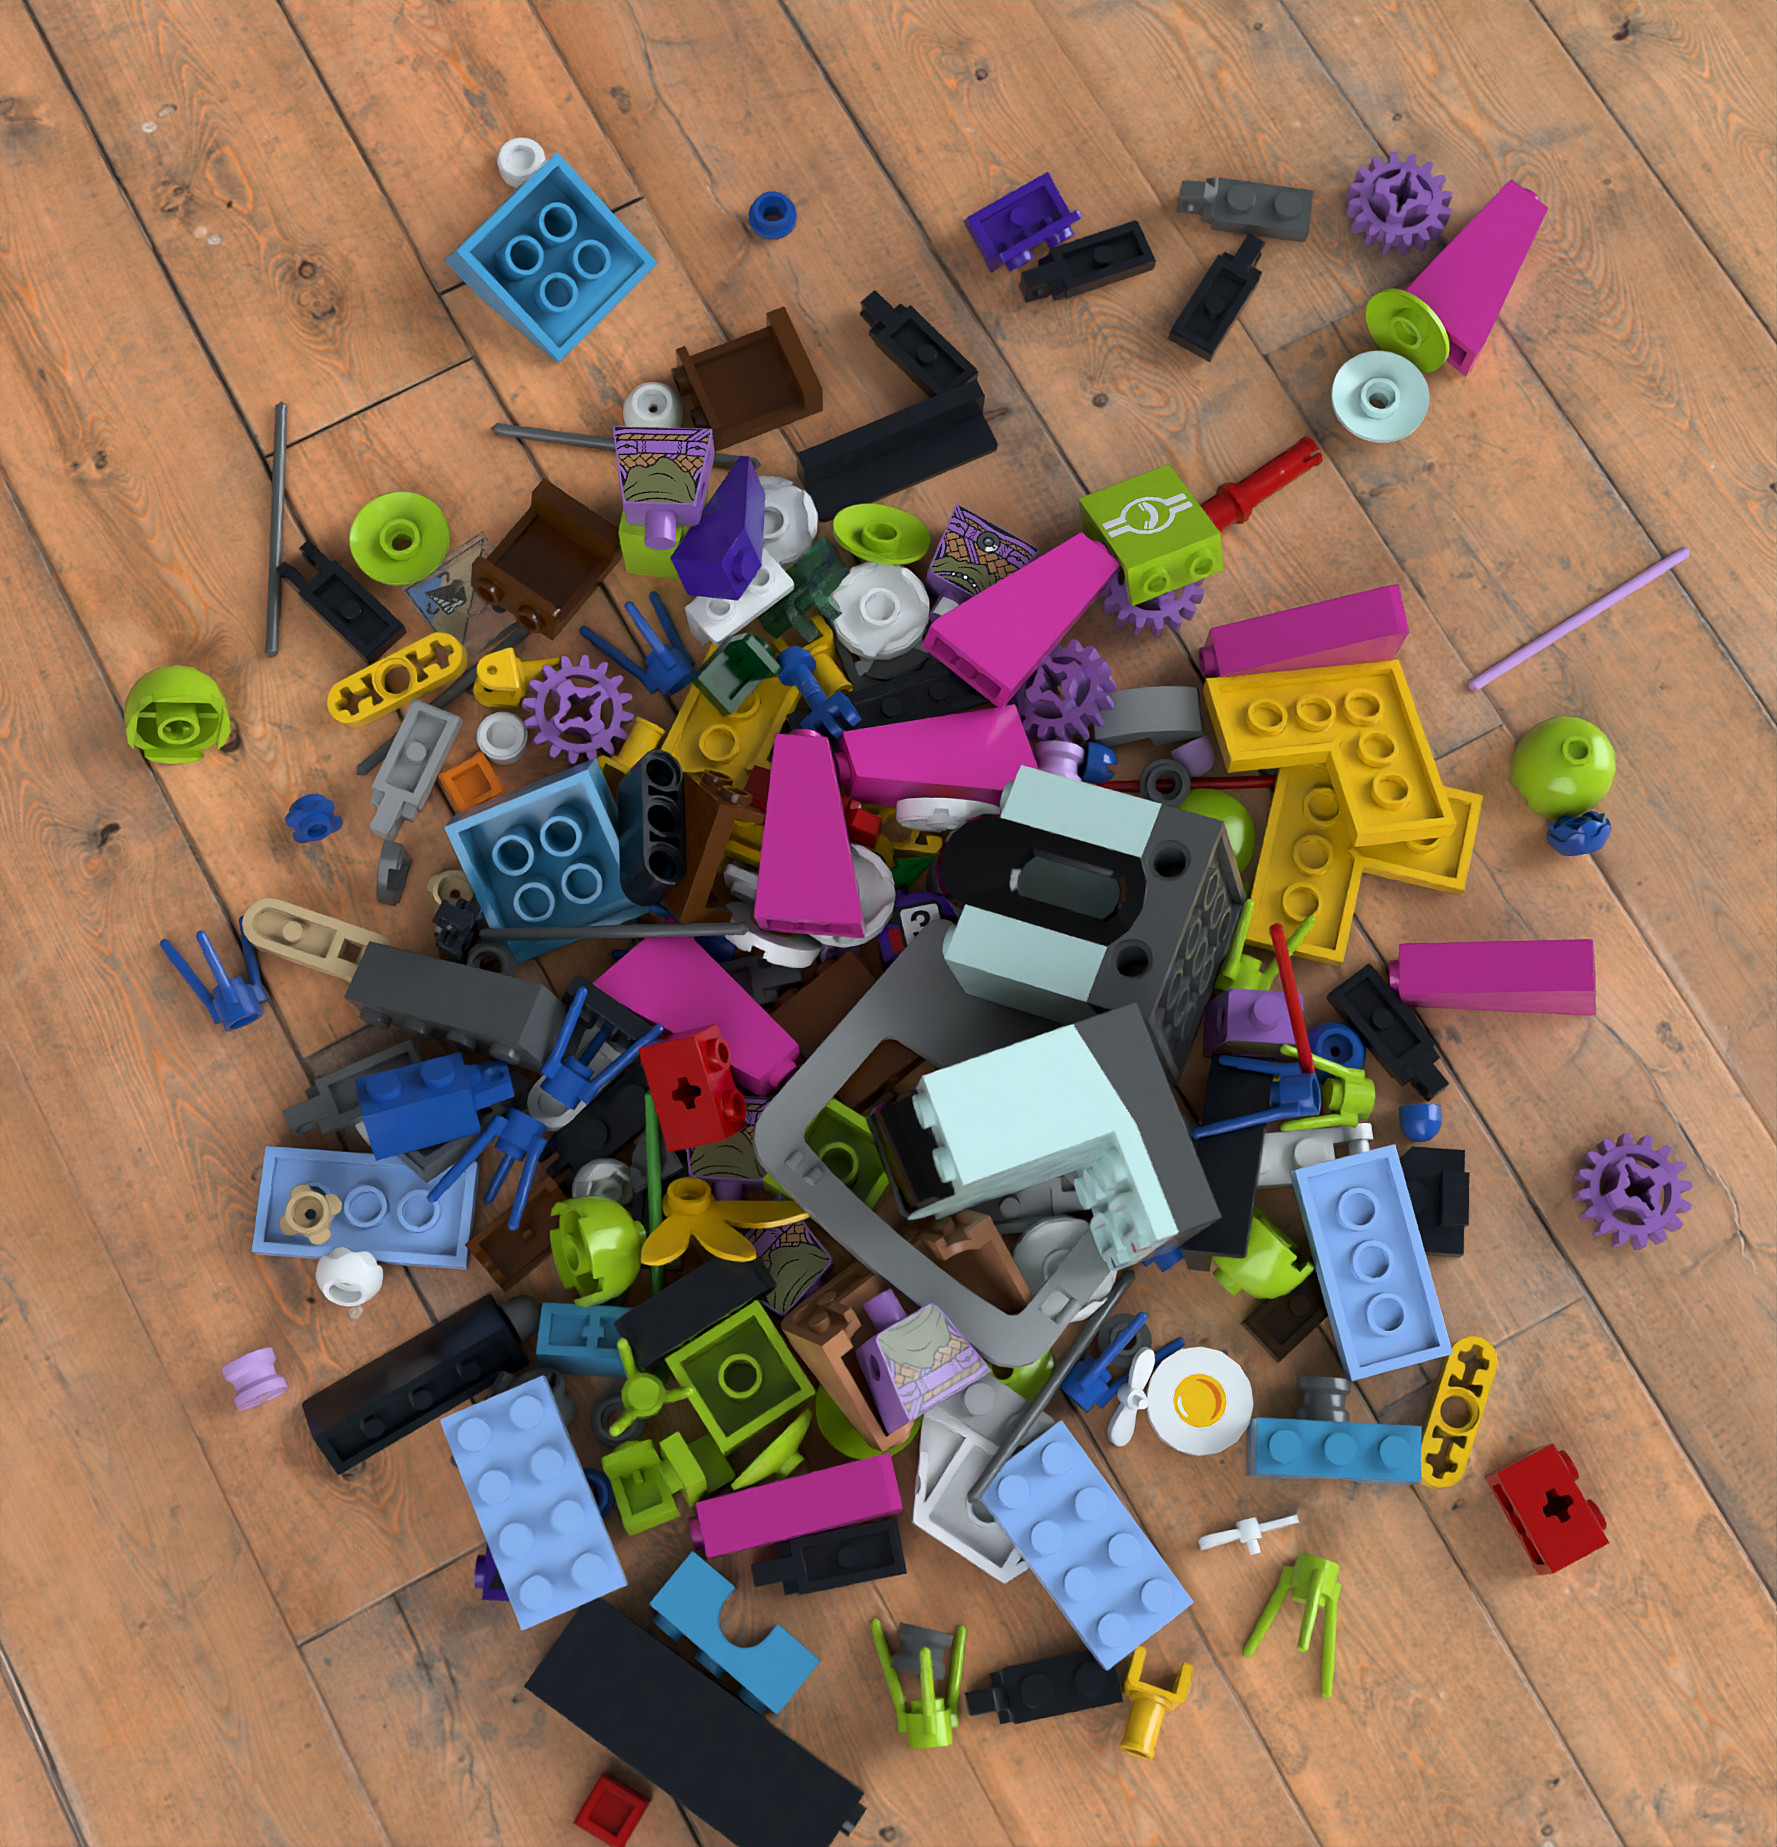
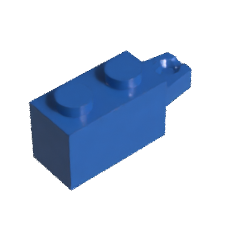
M461 1052L354 1079L362 1118L376 1161L482 1133L477 1111L514 1097V1089L505 1061L464 1065Z

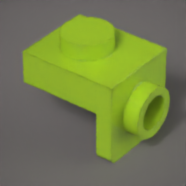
M678 1431L659 1442L663 1461L657 1464L659 1473L672 1494L680 1490L690 1508L695 1506L696 1502L703 1501L731 1485L736 1479L734 1471L711 1434H706L686 1445Z
M651 1439L625 1442L617 1446L611 1454L600 1459L603 1470L611 1482L624 1528L629 1536L681 1516L675 1495L670 1492L657 1468V1464L661 1463L663 1458Z

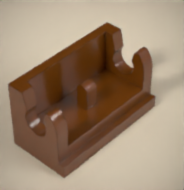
M550 1175L529 1191L518 1229L513 1231L508 1227L512 1205L465 1244L505 1293L553 1254L550 1230L560 1228V1214L551 1216V1210L557 1202L567 1200L568 1198Z

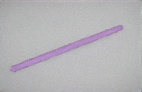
M1681 547L1668 557L1657 562L1470 680L1468 689L1478 691L1486 684L1524 662L1687 559L1690 549Z

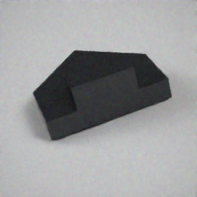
M1413 1146L1399 1160L1425 1254L1461 1257L1464 1255V1228L1469 1226L1470 1173L1465 1172V1150Z

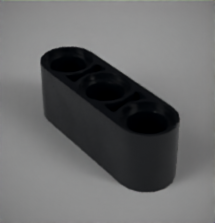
M657 749L648 751L621 778L618 784L620 884L626 897L640 906H652L660 901L683 879L687 868L682 768L677 759L670 753Z
M757 1252V1258L745 1262L730 1261L715 1256L637 1305L614 1323V1327L620 1337L628 1341L633 1357L642 1372L661 1364L668 1356L754 1301H760L776 1289L778 1285Z

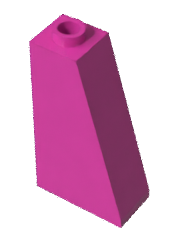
M1512 179L1405 289L1406 292L1411 293L1427 304L1438 316L1449 339V355L1446 361L1464 376H1467L1472 371L1548 210V207L1541 203L1539 197L1533 191L1522 188Z
M1081 532L937 618L930 626L922 647L1002 710L1109 586L1121 563L1113 558L1111 551L1105 545L1098 541H1092Z
M1399 584L1211 628L1204 647L1199 648L1201 673L1203 677L1217 678L1394 660L1409 633Z
M1015 704L1004 706L1002 710L995 707L845 731L841 734L835 753H832L838 784L842 785L846 796L863 804L895 807L897 801L903 799L951 798L984 802L1000 808L1003 790L1009 781H1015L1020 766L1024 765L1038 769Z
M795 729L790 731V734L775 733L754 909L755 920L762 931L865 938L866 925L834 758L828 737H821L818 732L808 729Z
M670 916L662 924L678 923ZM692 937L645 938L592 983L652 1027L656 1024L662 1025L664 1028L663 1035L717 1023L721 1037L726 1040L730 1048V1069L734 1082L761 1097L767 1095L773 1088L781 1090L800 1069L798 1066L802 1064L799 1045Z
M1593 939L1399 944V960H1390V988L1392 991H1399L1402 1003L1406 1007L1596 1015V975Z
M889 1452L696 1502L698 1515L689 1517L688 1521L695 1550L705 1548L707 1558L711 1560L789 1541V1539L818 1534L900 1514L903 1506Z

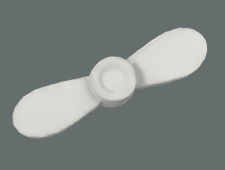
M1142 1347L1135 1354L1130 1368L1128 1383L1123 1384L1117 1392L1118 1400L1121 1403L1108 1425L1107 1436L1109 1441L1118 1447L1124 1446L1130 1441L1135 1427L1137 1410L1140 1408L1145 1409L1148 1406V1400L1143 1389L1153 1370L1155 1354L1147 1347Z
M1297 1513L1258 1524L1256 1517L1235 1523L1236 1529L1204 1536L1198 1540L1201 1550H1206L1240 1540L1241 1544L1247 1543L1250 1556L1261 1553L1257 1541L1262 1538L1261 1533L1299 1523Z

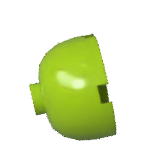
M174 665L160 667L147 672L134 683L125 701L124 720L128 744L133 749L134 744L143 749L145 758L153 762L182 764L198 761L204 758L203 753L199 750L210 748L215 743L218 750L225 744L231 732L228 706L223 691L208 674L193 667Z
M1555 716L1539 722L1521 738L1510 760V776L1515 790L1518 788L1521 795L1528 800L1525 804L1531 810L1551 819H1558L1562 816L1577 818L1582 816L1584 812L1592 810L1608 794L1617 771L1616 753L1608 736L1594 723L1577 716Z
M591 1195L557 1202L551 1210V1216L560 1214V1228L550 1230V1242L554 1262L565 1290L576 1287L581 1298L573 1301L577 1306L585 1308L620 1296L636 1280L641 1268V1250L647 1239L641 1222L638 1220L634 1221L630 1213L614 1199Z
M1254 1206L1247 1256L1244 1259L1212 1256L1219 1266L1212 1274L1231 1294L1236 1296L1241 1290H1244L1255 1298L1274 1299L1288 1294L1313 1272L1315 1266L1309 1258L1301 1265L1296 1260L1298 1257L1294 1254L1299 1248L1297 1244L1256 1206Z

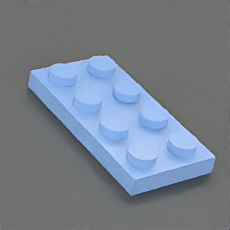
M1393 1144L1289 1171L1345 1379L1355 1381L1453 1354L1396 1145Z
M266 1146L252 1252L256 1255L321 1259L325 1255L328 1256L334 1249L345 1247L352 1252L367 1251L371 1253L378 1264L469 1270L471 1252L465 1244L473 1236L480 1164L478 1161H473L435 1203H430L427 1200V1195L452 1166L426 1183L397 1156L376 1161L374 1154ZM306 1184L311 1187L312 1191L324 1196L330 1193L335 1194L342 1202V1210L334 1216L329 1228L331 1238L323 1245H314L308 1237L299 1234L288 1236L280 1229L279 1221L285 1215L286 1206L291 1199L290 1193L298 1185ZM309 1210L306 1213V1218L309 1220L313 1219L316 1215L315 1211Z
M540 1376L440 1419L521 1631L628 1585L546 1376Z
M1062 1420L1055 1423L1009 1458L982 1495L981 1501L1104 1670L1108 1671L1194 1603Z

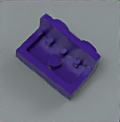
M1046 172L970 215L963 223L992 273L1006 265L1009 272L1021 267L1035 258L1031 250L1046 242L1049 249L1063 243L1075 235L1071 227L1083 217L1078 209L1070 213L1049 172Z

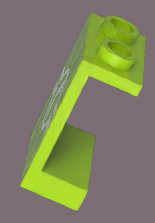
M1170 464L1078 498L1083 534L1092 541L1105 542L1116 560L1121 563L1125 574L1127 597L1131 606L1224 571L1221 533Z

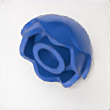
M1588 811L1577 818L1562 816L1556 820L1555 824L1548 823L1546 838L1552 848L1563 856L1584 855L1603 848L1609 838L1611 825L1609 819L1605 817V813L1599 815L1595 811Z
M1329 1021L1313 1027L1307 1033L1312 1054L1347 1068L1363 1070L1366 1060L1365 1043L1358 1032L1351 1026L1341 1022ZM1330 1049H1337L1339 1055L1337 1057L1332 1056ZM1315 1068L1317 1079L1322 1084L1328 1078L1335 1079L1336 1077Z

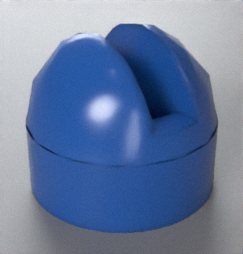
M1086 742L1083 746L1085 750L1083 764L1078 766V776L1081 782L1091 784L1106 783L1115 775V772L1108 769L1107 765L1118 764L1116 754L1107 746Z
M1412 1104L1400 1106L1399 1124L1403 1133L1410 1140L1422 1143L1433 1139L1442 1125L1441 1105Z

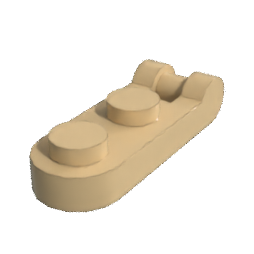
M274 898L260 899L250 905L242 921L243 932L255 948L282 959L344 979L349 983L353 979L369 941L390 946L392 943L389 938L376 932ZM348 943L361 948L355 963L342 959Z

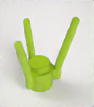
M1248 882L1243 883L1247 900L1244 901L1234 936L1213 986L1220 993L1233 988L1269 991L1273 979L1279 973L1276 957L1262 974L1259 971L1262 962L1242 953L1254 907L1253 900L1248 899L1251 885ZM1307 916L1286 942L1290 957L1315 924L1316 919L1314 916Z
M1288 1044L1280 1046L1282 1054L1299 1061L1295 1047ZM1312 1054L1315 1068L1336 1076L1335 1079L1328 1078L1324 1085H1319L1323 1108L1331 1110L1332 1115L1284 1121L1281 1123L1280 1129L1283 1132L1332 1126L1356 1128L1358 1119H1367L1373 1110L1375 1101L1373 1080L1365 1078L1364 1070L1347 1068ZM1274 1078L1273 1082L1280 1081V1079Z
M620 1338L617 1341L619 1355L628 1379L622 1389V1404L625 1412L612 1424L609 1433L612 1436H618L628 1426H631L636 1418L649 1419L654 1417L662 1409L663 1404H673L694 1394V1388L691 1385L671 1390L665 1389L662 1382L655 1375L640 1373L631 1348L625 1338Z
M1298 1553L1294 1567L1283 1566L1279 1584L1251 1632V1636L1242 1652L1245 1657H1251L1254 1654L1290 1588L1294 1589L1292 1599L1305 1604L1297 1649L1301 1653H1305L1308 1650L1318 1608L1323 1609L1325 1605L1321 1695L1324 1698H1330L1334 1676L1337 1604L1342 1584L1336 1582L1340 1566L1318 1556Z
M873 1618L870 1621V1627L896 1709L898 1732H907L909 1748H935L953 1744L952 1728L959 1727L958 1701L965 1654L966 1626L960 1624L956 1628L946 1706L944 1707L943 1697H934L931 1652L929 1648L922 1647L919 1652L922 1698L910 1700L911 1711H909L896 1668L890 1667L892 1655L879 1619Z

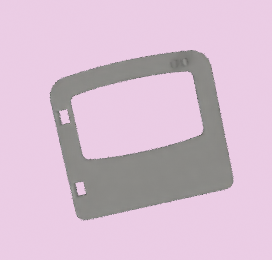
M945 919L932 920L920 931L766 1106L754 1126L752 1144L758 1162L771 1177L820 1226L871 1272L876 1274L918 1310L930 1303L938 1305L976 1352L991 1363L1002 1367L1019 1368L1034 1363L1050 1349L1069 1322L1111 1272L1107 1262L1103 1261L1091 1228L1089 1227L1022 1312L1014 1316L1007 1315L971 1292L894 1231L828 1169L806 1144L804 1139V1131L873 1050L884 1040H897L941 1070L1068 1026L966 994L944 960L945 955H943L942 951L945 935L949 927L954 923ZM1181 1115L1196 1152L1198 1139L1191 1136V1131L1197 1127ZM1076 1170L1064 1174L1073 1185L1074 1180L1079 1178ZM1057 1288L1070 1300L1054 1321H1052L1039 1308L1054 1289Z

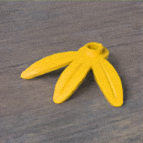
M694 1177L679 1178L668 1186V1192L663 1196L662 1211L667 1218L646 1239L641 1250L640 1260L641 1263L652 1266L672 1262L685 1251L691 1235H695L699 1243L708 1252L717 1257L738 1262L751 1261L757 1258L755 1248L742 1234L731 1226L754 1229L773 1228L798 1222L810 1217V1215L796 1201H716L711 1193L709 1184Z

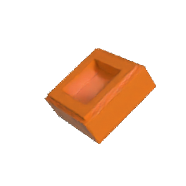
M483 751L437 775L458 813L506 794Z

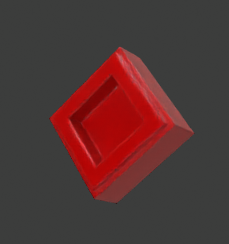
M603 1771L573 1823L610 1847H625L651 1800Z

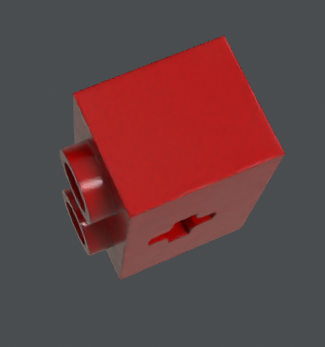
M717 1023L661 1036L638 1048L668 1152L724 1141L747 1127L745 1121V1100L741 1092L735 1087L730 1069V1048L726 1040L721 1037Z
M1554 1443L1538 1447L1484 1476L1538 1575L1554 1574L1609 1544L1603 1530L1607 1529L1603 1514L1591 1499L1585 1500L1575 1482L1579 1479L1576 1466L1564 1450H1557ZM1555 1497L1558 1500L1559 1507L1553 1511L1554 1515L1546 1517L1542 1507L1548 1504L1549 1498Z

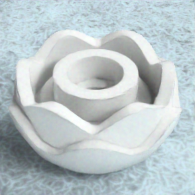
M647 382L635 387L626 397L623 406V418L626 427L680 428L683 422L684 405L681 397L672 387L659 382ZM651 407H656L658 409L656 412L653 413L649 411Z
M600 1158L588 1162L579 1170L573 1181L572 1198L591 1195L614 1199L623 1206L633 1199L630 1168L625 1163L612 1158Z
M338 1247L330 1252L328 1256L321 1257L316 1269V1280L322 1293L333 1303L342 1306H357L372 1299L380 1290L383 1281V1270L381 1266L377 1265L371 1253L367 1251L352 1252L348 1248Z

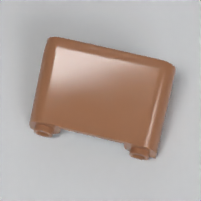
M965 1209L936 1220L935 1214L918 1219H911L896 1230L901 1237L971 1292L1007 1315L1014 1316L1020 1314L1033 1298L1029 1287L990 1215ZM857 1260L788 1313L781 1323V1328L792 1347L864 1441L871 1448L883 1453L887 1449L895 1448L907 1440L915 1419L891 1434H888L856 1357V1349L878 1334L863 1305L879 1294L891 1289L907 1316L918 1311V1309Z

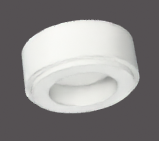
M524 137L507 141L500 148L497 155L498 168L502 179L514 188H518L546 161L542 147L536 141Z
M493 713L481 722L477 731V742L480 750L483 751L487 760L494 764H513L519 761L528 750L530 742L528 731L524 729L521 718L513 713Z

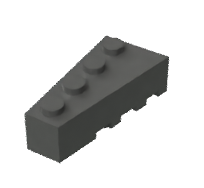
M369 941L344 997L361 1010L360 1019L375 1027L389 1029L391 1024L402 1028L406 1033L419 1039L431 1041L433 1038L458 1049L503 1060L506 1063L542 1075L544 1074L540 1072V1069L552 1052L567 1015L566 1009L568 1008L542 984ZM577 1022L561 1061H564L568 1054L575 1057L584 1032L587 1029Z

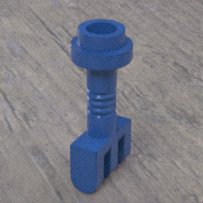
M798 646L786 648L777 656L776 662L782 668L777 674L783 685L796 686L812 710L807 717L799 722L803 729L816 731L821 737H825L822 730L826 727L838 740L842 732H845V729L837 717L842 714L844 719L852 726H855L862 720L849 698L839 690L830 698H827L812 675L816 668V661L809 651Z

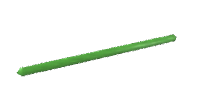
M649 1089L645 1094L649 1233L651 1234L663 1222L659 1119ZM664 1264L659 1266L651 1265L652 1296L665 1289ZM666 1361L655 1367V1376L662 1382L663 1386L668 1382V1366Z

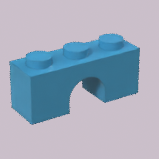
M1256 1417L1250 1421L1247 1427L1246 1477L1293 1480L1307 1478L1353 1480L1354 1483L1403 1486L1420 1483L1421 1426Z
M692 1551L649 1603L659 1612L652 1621L676 1642L685 1635L700 1648L695 1658L717 1678L720 1679L727 1671L743 1686L737 1695L761 1716L768 1708L778 1715L821 1660L779 1624L776 1625L763 1642L756 1646L744 1648L731 1643L721 1629L720 1614L724 1604L737 1588L697 1553Z

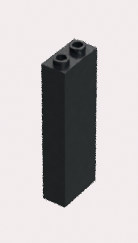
M598 1597L580 1606L524 1685L527 1690L738 1847H829L839 1831L849 1837L867 1810L859 1802L865 1794L861 1787L766 1717L761 1716L747 1703L603 1597Z

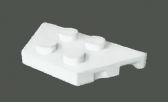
M935 1406L924 1413L922 1417L911 1523L999 1582L1005 1584L1027 1571L1029 1566L981 1499L978 1503H968L967 1493L1000 1447L938 1406Z

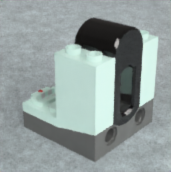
M1021 765L1015 781H1009L1003 790L1000 801L1002 813H984L965 820L949 834L940 849L936 866L939 889L959 920L957 925L953 924L949 927L945 935L942 948L943 955H945L944 960L966 994L1066 1025H1071L1136 1002L1169 1084L1178 1086L1214 990L1213 986L1234 936L1244 901L1247 900L1224 821Z
M1136 1002L924 1075L916 1089L881 1103L873 1108L866 1118L900 1214L908 1220L935 1214L936 1220L1076 1170L1079 1178L1074 1180L1075 1190L1082 1207L1085 1210L1091 1208L1094 1217L1091 1219L1090 1228L1103 1261L1107 1262L1109 1270L1117 1271L1175 1250L1221 1218Z

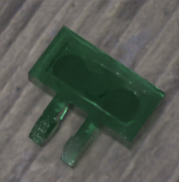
M825 536L785 571L793 580L794 589L758 616L763 629L775 639H778L789 628L795 627L796 631L809 642L814 640L819 633L814 622L806 612L815 604L819 611L825 617L830 618V620L835 621L842 614L839 604L832 597L831 593L840 586L842 580L850 574V571L837 547Z

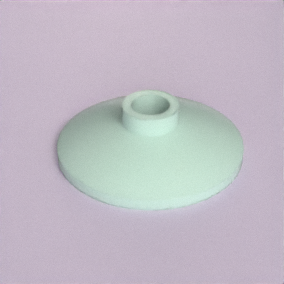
M1370 351L1351 358L1340 368L1332 385L1331 401L1338 420L1352 434L1367 441L1388 443L1409 436L1421 425L1428 411L1430 394L1423 374L1408 359L1391 352ZM1379 400L1384 404L1385 408H1375L1369 401Z

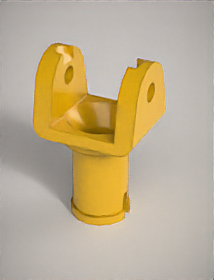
M817 614L809 619L810 627L817 640L802 648L809 651L816 661V668L812 675L827 698H830L838 690L844 695L853 693L852 684L847 681L834 662L838 654L833 631L823 618ZM780 636L770 641L776 658L783 650L788 648V645Z
M513 647L485 655L479 660L476 669L478 677L473 686L475 699L486 707L517 708L519 707L521 697H525V692L530 691L527 686L531 679L544 683L545 680L540 671L542 667L548 664L556 672L559 671V660L565 655L521 661L519 657L515 656ZM484 688H487V689H490V690H493V691H492V692H487V691L484 690Z
M637 716L636 722L618 756L612 755L611 758L599 756L597 758L605 780H608L613 770L625 775L648 751L656 749L666 731L648 720Z
M1139 1645L1131 1652L1121 1683V1691L1126 1696H1129L1133 1704L1119 1749L1130 1755L1151 1760L1154 1758V1749L1165 1712L1175 1710L1187 1698L1194 1665L1184 1661L1180 1664L1171 1692L1139 1681L1146 1655V1648Z

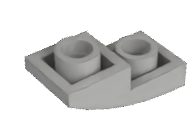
M1186 686L1142 687L1114 691L1108 694L1115 704L1114 709L1101 710L1100 716L1105 724L1102 727L1094 725L1095 740L1098 744L1107 747L1150 738L1155 746L1201 737L1204 736L1200 691L1197 687Z

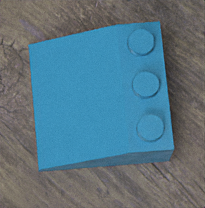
M558 152L544 161L444 259L482 301L556 363H559L658 264Z
M596 758L459 812L444 826L490 929L618 925L650 912L649 906H640L629 900L621 888L618 808ZM580 939L496 942L507 946L514 954L516 964H519Z

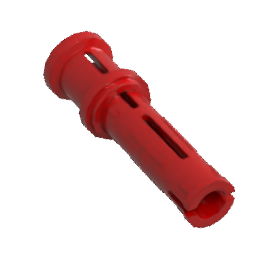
M1305 436L1238 483L1226 482L1217 487L1216 494L1200 504V506L1220 533L1234 523L1243 524L1249 520L1253 507L1311 468L1321 464L1323 461L1322 454L1310 455L1319 448L1312 439Z

